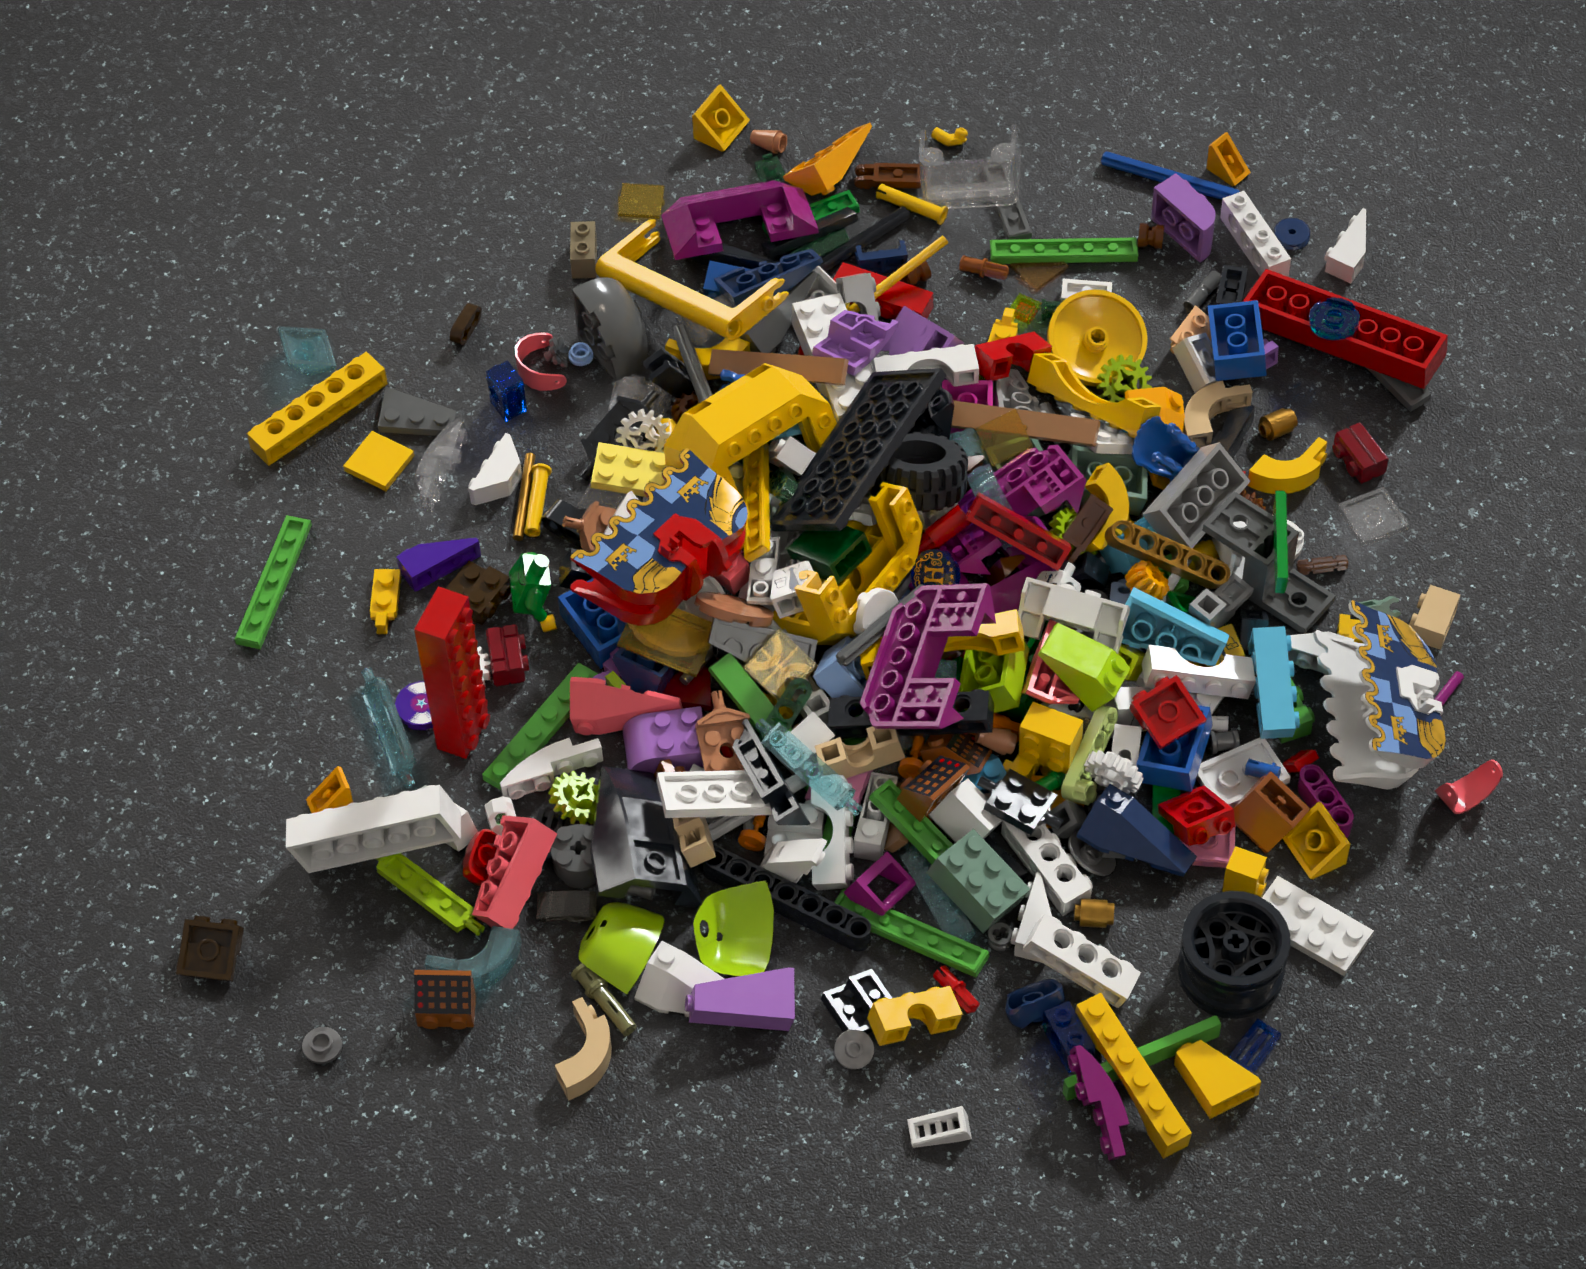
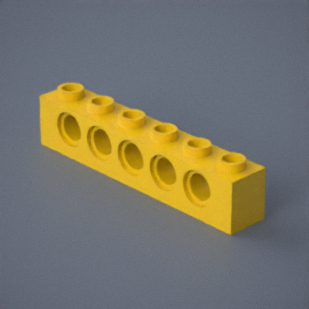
M367 352L359 357H355L349 364L333 372L330 377L314 385L311 390L295 398L289 405L273 413L270 418L261 424L254 426L247 433L250 448L270 466L386 386L388 383L385 368Z

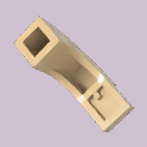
M1218 381L1197 391L1186 406L1183 433L1189 437L1190 441L1195 442L1199 448L1210 445L1213 435L1210 420L1219 413L1251 406L1253 393L1251 386L1237 385L1225 388L1224 382Z
M583 997L572 1001L574 1016L586 1036L585 1044L575 1056L555 1065L557 1080L568 1101L593 1088L605 1074L611 1059L612 1046L607 1019L605 1015L597 1017L593 1006H587Z

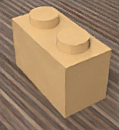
M1430 585L1427 594H1421L1417 605L1420 611L1418 614L1413 613L1409 625L1423 639L1426 645L1441 650L1456 614L1460 594Z

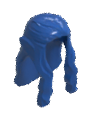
M1160 416L1152 417L1141 425V428L1136 432L1137 436L1134 438V445L1131 448L1132 458L1137 465L1143 466L1151 473L1170 479V482L1200 449L1195 442L1190 441L1189 437L1182 433L1176 424L1169 423L1167 425L1161 420Z

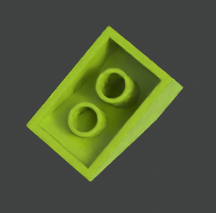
M1060 623L1054 625L1038 653V656L1091 712L1115 698L1130 670L1126 661L1112 648Z

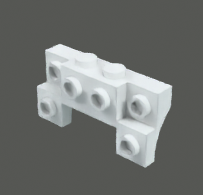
M1026 577L1018 610L1024 636L1040 640L1045 621L1051 619L1062 625L1093 633V640L1112 648L1117 654L1119 653L1123 640L1122 634L1130 612L1128 605L1100 598L1101 594L1091 590H1086L1085 593L1075 591L1076 587L1070 584L1060 583V586Z

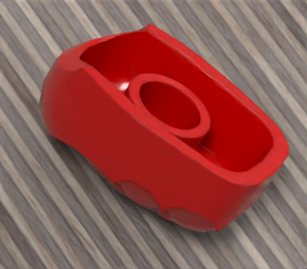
M482 829L472 837L466 848L463 860V876L469 882L479 886L488 879L489 874L486 867L488 861L494 859L497 850L493 845L498 834L489 829Z

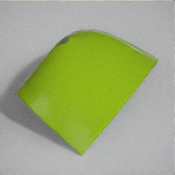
M766 880L718 891L708 896L700 906L694 918V935L700 961L712 971L732 976H744L765 971L770 959L774 921L772 897ZM702 920L707 922L709 928L708 936L705 938L700 932ZM718 932L723 935L722 941L716 940Z
M608 903L601 908L584 935L580 944L579 960L604 980L625 994H628L645 968L664 924L663 915L626 903ZM603 920H606V921H607L606 926H605V927H600L601 924H602V921H603ZM595 926V929H594L593 933H592L591 936L586 940V938H587L589 932H590V931L592 930V928Z

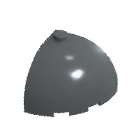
M597 278L573 288L577 337L583 343L589 345L593 351V356L617 384L625 381L641 368L648 354V337L640 315L641 309L636 301H633L625 287L613 278Z

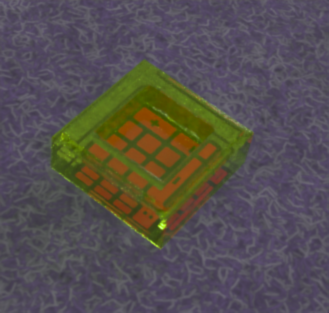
M1019 293L1009 308L1015 309V319L1030 324L1041 309V302Z

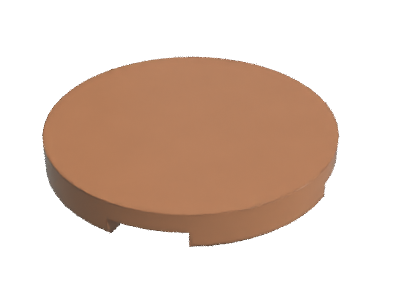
M701 592L696 595L694 602L695 606L700 605L699 610L711 617L730 623L733 621L747 623L749 621V626L768 627L772 624L774 616L771 610L760 604H747L746 599L721 593Z

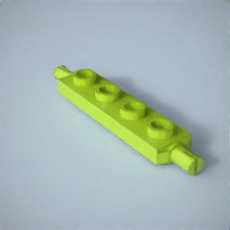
M398 853L375 858L379 861L376 866L377 873L458 933L467 927L476 936L481 935L480 932L483 933L485 927L474 919L475 916L472 915L474 908L403 854Z

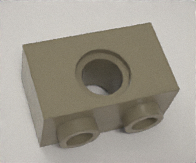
M595 221L571 222L570 263L572 279L597 278L595 270L597 263Z

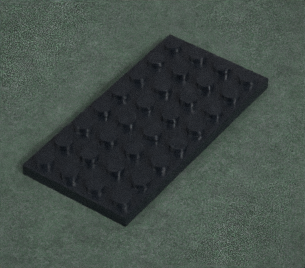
M942 368L872 372L804 473L770 519L771 530L841 531L845 528L853 512L861 505L862 499L868 490L874 486L875 480L881 471L887 467L894 452L902 445V440L915 426L917 418L928 407V402L932 396L940 389L941 383L947 376Z

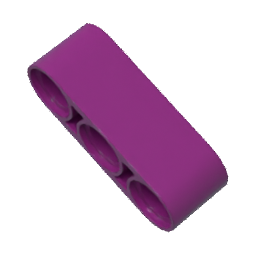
M1313 764L1305 765L1299 774L1297 785L1299 795L1310 809L1317 802H1329L1328 804L1322 802V804L1335 822L1344 823L1336 824L1345 837H1349L1354 819L1352 810L1319 766Z

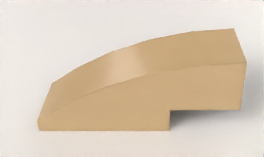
M706 817L673 818L674 829L679 835L681 852L690 867L716 857Z

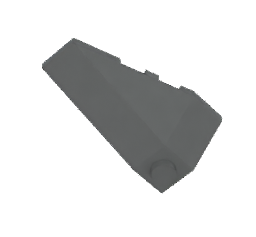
M816 271L810 272L788 291L787 298L739 337L750 342V352L774 353L777 350L775 347L783 340L792 323V303L804 301L818 275Z

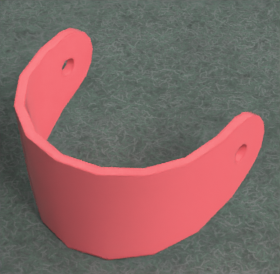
M549 333L527 335L520 339L515 346V358L521 380L530 388L539 391L559 389L567 382L566 377L562 374L539 373L529 369L522 363L523 359L530 352L550 346L549 340L553 336Z
M1489 760L1454 783L1441 785L1435 790V793L1454 814L1464 813L1477 806L1493 792L1503 777L1502 768L1497 761Z

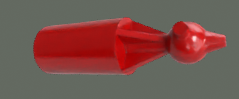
M958 504L925 529L920 540L917 562L920 561L921 552L937 547L940 548L972 523L966 520V514Z

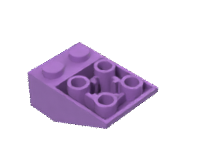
M904 306L895 319L899 321L898 328L881 350L891 356L905 354L910 351L919 352L933 348L955 347L964 344V342Z

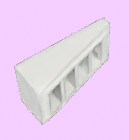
M963 1106L907 1119L913 1148L972 1139L968 1116ZM954 1121H959L960 1128L955 1129ZM947 1122L948 1131L943 1132L942 1123ZM930 1124H935L937 1134L932 1135ZM918 1126H924L925 1137L920 1138Z

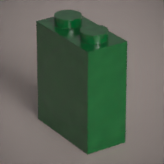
M846 526L841 531H804L786 548L791 559H797L800 562L809 561L813 571L818 572L821 579L827 580L829 576H834L838 585L872 553L865 533Z

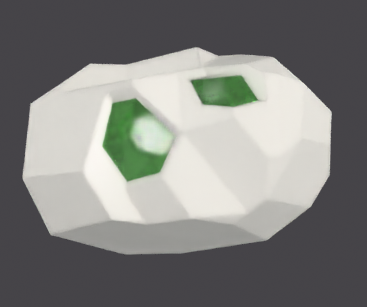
M502 796L492 799L485 804L486 816L491 831L501 835L504 827L500 824L502 815L516 816L511 798Z

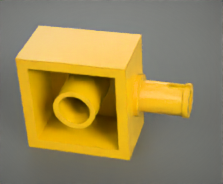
M1032 702L1020 725L1019 756L1028 762L1041 764L1040 772L1044 776L1050 770L1067 774L1082 741L1083 720Z

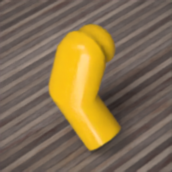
M936 127L932 131L931 137L945 146L962 145L967 141L968 132L960 127L955 130V134H949Z

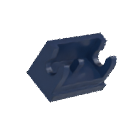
M899 241L900 246L898 249L862 253L861 245L855 246L857 267L877 274L895 272L899 266L908 262L905 241Z

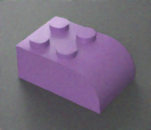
M1175 173L1154 187L1151 220L1156 224L1165 225L1164 231L1198 262H1202L1209 256L1212 249L1215 210L1204 195L1199 194L1191 187L1187 180H1183Z
M701 706L645 713L628 720L623 726L627 768L629 770L651 772L654 774L660 760L666 759L671 760L674 768L684 766L685 771H690L693 764L704 768L695 729L696 722L703 718Z

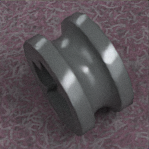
M996 923L989 928L988 944L992 949L996 951L1009 949L1012 945L1011 938L1013 934L1010 926L1005 923ZM1001 933L1005 934V938H1001L1000 941L996 940V936H999Z

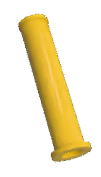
M881 184L878 189L886 192V194L876 192L877 199H882L899 207L904 206L907 210L937 221L939 225L944 223L948 214V207L937 206L888 187L885 184Z
M540 463L533 465L531 468L533 479L524 533L530 537L540 535L548 476L552 473L550 466Z

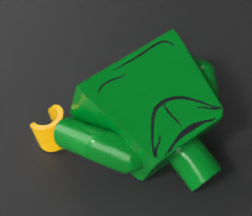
M534 552L523 553L509 571L514 613L532 615L536 621L540 622L543 632L555 630L557 626L554 615H547L543 609L544 602L551 588L549 559L545 555Z

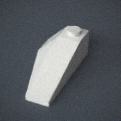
M661 941L647 962L634 998L636 1001L658 1012L668 1014L671 1011L683 1013L685 1017H689V1012L685 1011V998L687 994H691L694 985L724 978L686 952Z

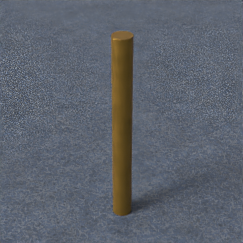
M533 453L525 454L513 539L515 541L523 540L533 475L531 468L535 462V454Z

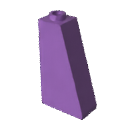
M783 968L695 984L691 994H687L685 998V1011L689 1012V1022L789 1031L795 1019L794 968Z

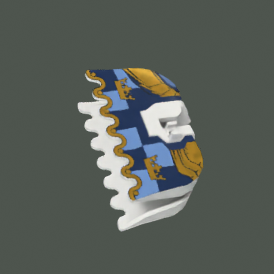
M1352 600L1348 604L1349 610L1361 620V623H1357L1352 627V631L1364 644L1334 637L1319 630H1316L1313 634L1315 642L1326 650V653H1321L1317 657L1318 664L1329 672V675H1325L1320 679L1321 686L1332 694V698H1327L1323 702V706L1336 719L1331 720L1326 727L1328 732L1339 741V743H1334L1330 747L1331 755L1342 763V766H1338L1333 770V778L1338 782L1361 784L1386 790L1393 789L1402 785L1419 768H1424L1444 750L1446 739L1441 719L1443 714L1442 703L1433 698L1440 684L1436 661L1429 647L1410 625L1396 617Z

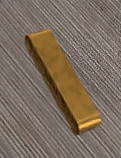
M1119 520L1105 531V541L1112 548L1140 560H1149L1154 566L1157 565L1161 569L1205 588L1215 589L1230 578V568L1224 562L1127 520ZM1116 528L1122 530V532L1124 533V540L1119 539L1116 536ZM1139 539H1144L1147 542L1148 550L1141 548ZM1163 549L1170 551L1172 555L1171 560L1164 557ZM1187 559L1195 563V571L1188 567ZM1211 570L1217 571L1219 581L1212 578Z

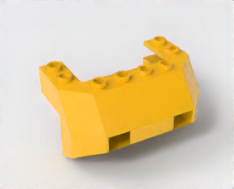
M764 363L682 414L664 445L665 465L673 466L677 469L682 468L683 464L679 460V455L681 451L688 448L705 465L727 481L738 492L729 471V466L797 423L807 448L817 453L837 422L828 401L802 375Z
M885 482L881 483V491L876 497L871 496L868 499L877 524L866 526L862 522L849 520L847 526L865 533L872 553L839 585L834 576H829L827 580L819 577L818 572L809 570L807 572V580L802 586L797 585L794 588L804 611L779 619L776 610L773 611V620L782 630L785 629L789 634L818 640L817 645H835L846 636L853 638L858 635L854 632L858 596L863 592L868 593L875 588H883L893 592L917 562L923 525L908 488Z

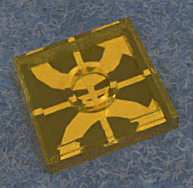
M778 629L747 661L743 669L782 705L818 665L781 629Z

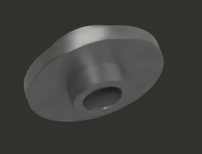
M315 1028L303 1040V1053L313 1063H329L335 1060L342 1050L341 1037L332 1028Z
M847 1030L835 1042V1057L842 1066L848 1069L863 1068L873 1057V1042L861 1030Z

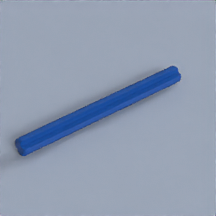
M1106 151L1102 155L1101 164L1159 182L1165 181L1176 173L1183 180H1187L1198 193L1222 200L1225 197L1240 192L1238 189Z

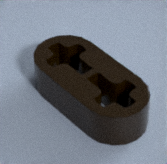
M467 303L451 328L450 341L460 345H464L480 321L482 314L480 306L472 303Z

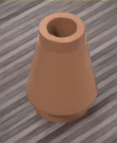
M753 130L750 142L777 154L778 152H784L787 146V135L783 134L781 130Z
M993 728V733L975 734V743H979L999 754H1012L1015 749L1017 734L1012 733L1011 729Z

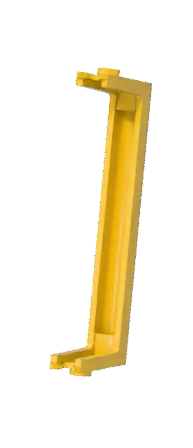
M654 219L644 222L602 255L595 267L596 274L599 277L616 279L626 290L729 340H736L780 305L789 294L787 291L778 292L773 297L774 291L785 282L784 279L773 278L737 307L730 308L635 263L637 259L661 240L659 232L651 233L647 239L644 237L647 232L656 226V220Z

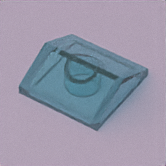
M279 326L278 333L290 368L306 376L336 369V362L325 329Z

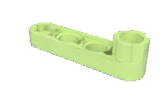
M1103 705L1095 710L1061 787L1063 799L1084 805H1089L1095 801L1097 785L1091 781L1092 777L1089 776V772L1085 771L1086 767L1084 764L1092 751L1097 753L1098 750H1101L1104 753L1118 720L1116 708Z

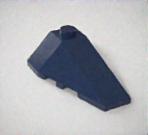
M808 249L783 256L780 262H760L758 268L745 271L744 267L734 269L714 278V281L726 305L730 308H735L773 278L785 280L784 284L774 291L773 297L778 292H788L823 261L813 249Z
M628 641L613 655L612 660L625 684L630 686V690L643 694L646 691L662 693L685 658L665 656L652 651L640 641L634 643Z
M1109 784L1097 799L1076 836L1098 851L1107 854L1113 851L1125 855V859L1134 861L1136 858L1149 862L1153 868L1184 877L1197 859V856L1134 797L1112 784Z

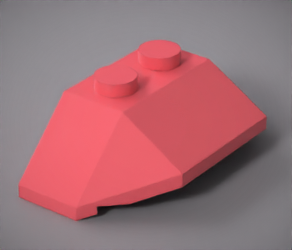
M1050 619L1033 656L1022 693L1047 704H1077L1079 698L1038 656L1054 625L1058 623Z

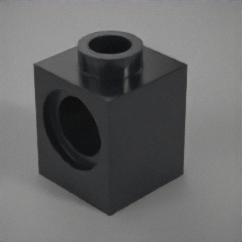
M1089 551L1080 554L1073 563L1076 568L1071 576L1080 583V591L1085 592L1090 589L1102 590L1106 588L1110 566Z

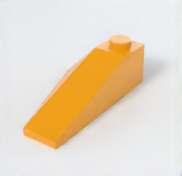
M871 123L854 128L834 141L833 145L814 154V158L800 163L782 177L786 182L802 188L804 192L811 196L819 193L826 195L835 190L834 185L842 180L872 128Z
M1166 387L1134 389L1124 392L1125 399L1143 397L1160 405L1159 416L1161 420L1167 425L1169 423L1176 424L1183 433L1185 414L1182 395ZM1148 471L1153 486L1164 490L1170 483V479Z

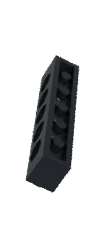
M974 689L971 692H958L953 708L964 719L942 729H896L899 737L993 733L994 701L989 691ZM843 695L839 698H830L827 727L835 734L834 739L839 737L841 739L868 738L866 728L872 727L867 712L860 704L861 697ZM969 708L965 712H960L963 709Z

